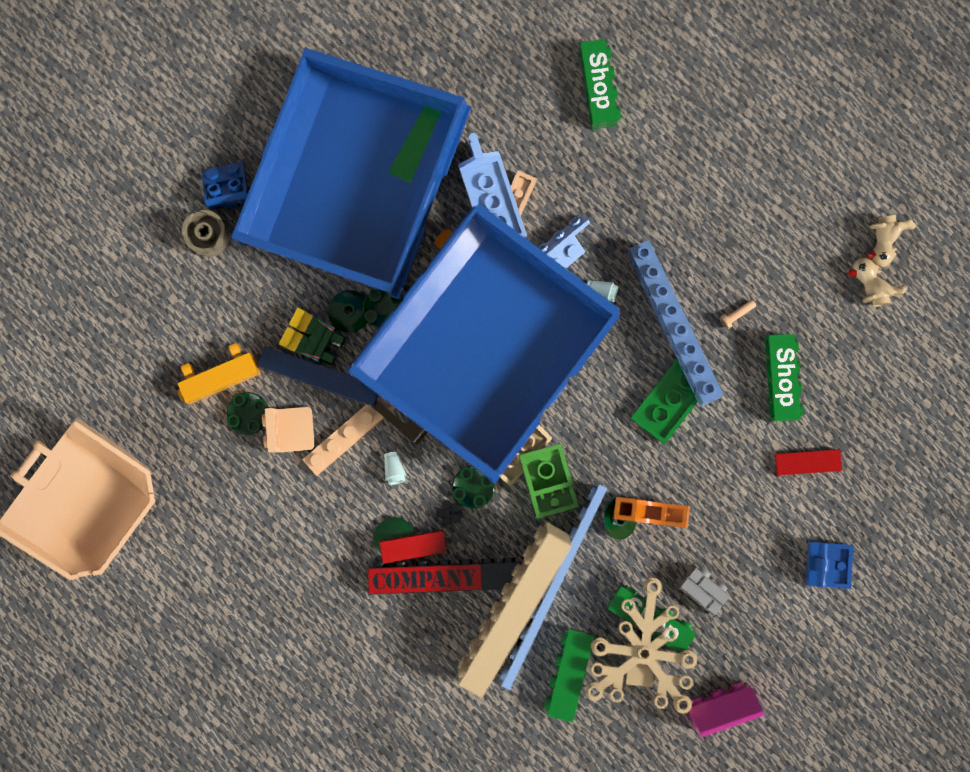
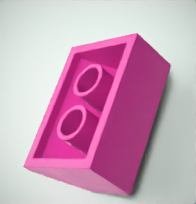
M744 682L732 684L731 689L723 691V689L714 690L710 693L711 696L706 698L697 696L690 699L692 706L688 711L694 730L701 737L765 716L752 687L747 683L744 684Z

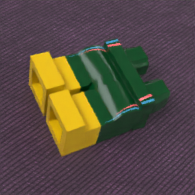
M297 307L289 325L309 336L306 337L287 327L279 345L319 364L333 365L337 355L328 350L331 344L341 348L346 337L338 332L334 326Z

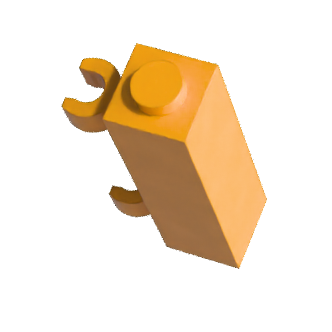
M234 343L228 346L234 357L233 360L198 375H195L192 364L187 363L181 366L182 372L186 377V380L177 383L180 388L177 392L181 401L193 404L260 375L261 373L253 354L247 353L243 355L239 344Z

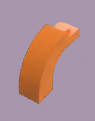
M616 497L614 519L688 528L690 506Z

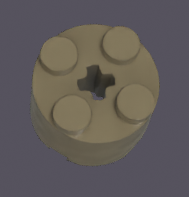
M199 210L188 215L182 225V235L185 243L201 256H218L228 245L230 238L229 228L216 213L210 210ZM209 231L208 235L203 236V232Z

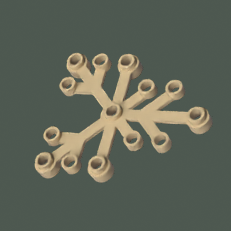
M651 577L646 579L643 584V589L647 593L644 619L635 608V603L631 599H625L621 604L622 609L631 616L642 631L641 641L632 630V625L628 621H622L618 629L634 647L610 644L602 637L595 638L591 643L592 651L598 656L614 653L632 657L619 667L605 666L599 662L593 663L591 665V672L594 676H607L600 682L592 681L588 683L585 687V693L590 700L596 701L603 696V690L613 684L610 698L614 702H620L624 697L622 692L624 674L639 663L647 664L658 678L657 695L654 697L656 707L663 709L668 705V699L666 698V691H668L673 698L675 710L679 713H687L692 706L691 700L686 695L680 694L674 685L681 686L683 689H690L693 685L692 678L688 675L675 676L665 674L655 659L677 662L684 668L690 669L696 665L697 656L691 650H683L680 654L657 650L667 641L675 640L677 634L671 627L665 628L661 635L650 642L651 633L668 620L676 619L679 616V609L674 605H669L666 607L665 612L653 620L656 595L661 592L662 585L658 579ZM651 583H656L657 589L655 591L649 589ZM626 602L632 603L630 610L625 609L624 605ZM675 608L676 614L670 616L668 614L669 609ZM628 624L629 630L623 632L621 629L622 625ZM668 630L673 632L671 638H666L665 634ZM603 643L605 646L604 650L598 651L597 645ZM642 650H648L647 657H641ZM687 656L692 657V662L689 664L685 663ZM595 666H601L602 670L600 673L594 672ZM684 678H688L690 681L687 686L682 685ZM597 688L599 693L593 696L591 695V689ZM615 691H619L621 693V696L618 699L613 698V693ZM662 697L665 699L663 705L657 704L658 698ZM681 701H686L687 705L685 708L679 707Z

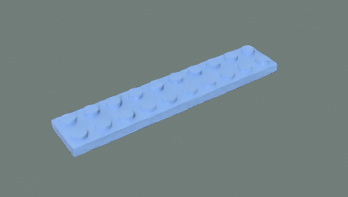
M598 485L597 488L593 487L587 497L590 503L587 508H582L577 518L581 521L578 527H573L569 534L572 547L543 594L540 606H536L530 616V619H532L530 626L525 625L520 635V639L523 641L520 646L515 645L510 659L513 661L510 666L506 664L500 679L503 680L502 687L510 690L607 488Z

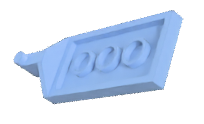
M471 133L469 135V150L472 157L458 164L471 206H477L480 203L526 238L527 234L499 151L482 153L477 135Z

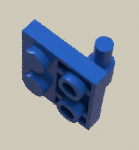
M243 161L202 170L204 201L210 210L222 207L227 209L236 207L240 203H245L248 196V187Z
M808 542L806 585L851 589L853 545Z

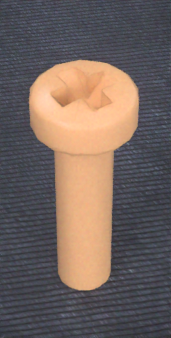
M750 300L728 316L723 314L720 316L721 324L726 329L732 327V322L756 307L755 302Z

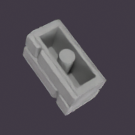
M692 567L677 588L709 614L715 616L730 597L726 593L728 588L718 580L716 583L710 580L711 574L702 567L699 569Z

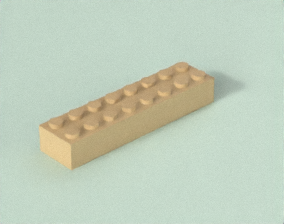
M547 522L543 527L539 526L534 535L536 540L532 546L528 545L524 551L523 557L525 558L522 564H517L514 568L512 581L504 585L501 591L502 598L499 602L495 601L490 610L492 615L489 620L485 619L479 629L481 632L479 637L472 640L468 648L470 650L467 657L463 656L457 668H459L457 676L459 677V686L481 698L484 696L572 547L569 534Z

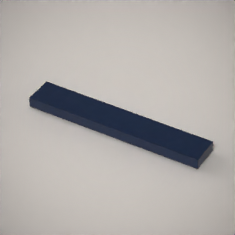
M264 347L257 367L374 408L379 398L376 392L356 377L268 347Z

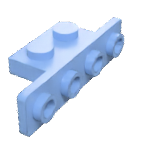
M581 215L574 217L570 220L569 225L563 230L557 231L551 240L540 245L538 248L567 268L585 253L575 235L590 224V221Z

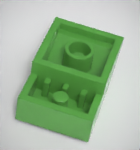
M561 444L519 455L537 520L579 508Z

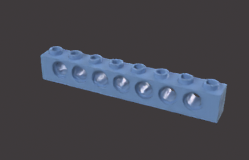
M648 240L629 248V260L699 406L703 407L720 399L724 394L650 241Z

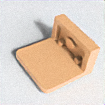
M310 407L265 409V414H262L263 427H266L267 435L263 437L264 448H268V452L303 451L314 448L313 416Z

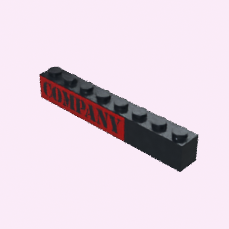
M516 557L503 558V562H494V558L481 559V563H473L472 559L459 560L460 564H451V560H438L436 565H429V561H416V565L408 566L407 562H394V566H386V563H373V567L368 568V595L501 590L507 582L510 583L512 581L514 568L517 564L521 565L523 561H516Z

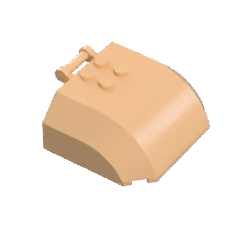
M76 418L52 450L38 440L33 445L34 449L17 471L14 470L10 476L23 485L24 488L0 519L1 537L69 580L87 575L102 574L155 503L150 470L123 448ZM43 453L47 456L31 479H27L25 474L40 454Z

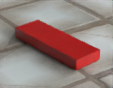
M840 449L774 454L776 476L842 471Z
M443 530L379 541L383 564L446 552Z

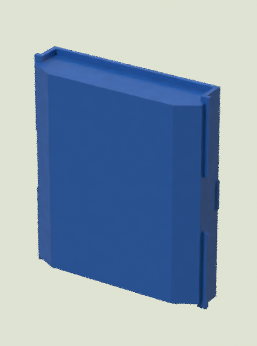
M305 48L274 129L270 132L262 153V160L231 238L237 244L243 245L245 243L388 292L392 297L400 299L426 232L424 228L441 180L448 173L472 107L467 105L464 97ZM427 106L441 111V114L412 181L408 183L388 172L423 107Z
M478 203L477 206H473L428 264L429 268L426 272L419 276L405 294L403 302L396 311L390 313L346 372L356 377L486 475L495 484L541 423L539 418L548 407L550 408L567 386V381L571 375H577L618 320L620 309Z

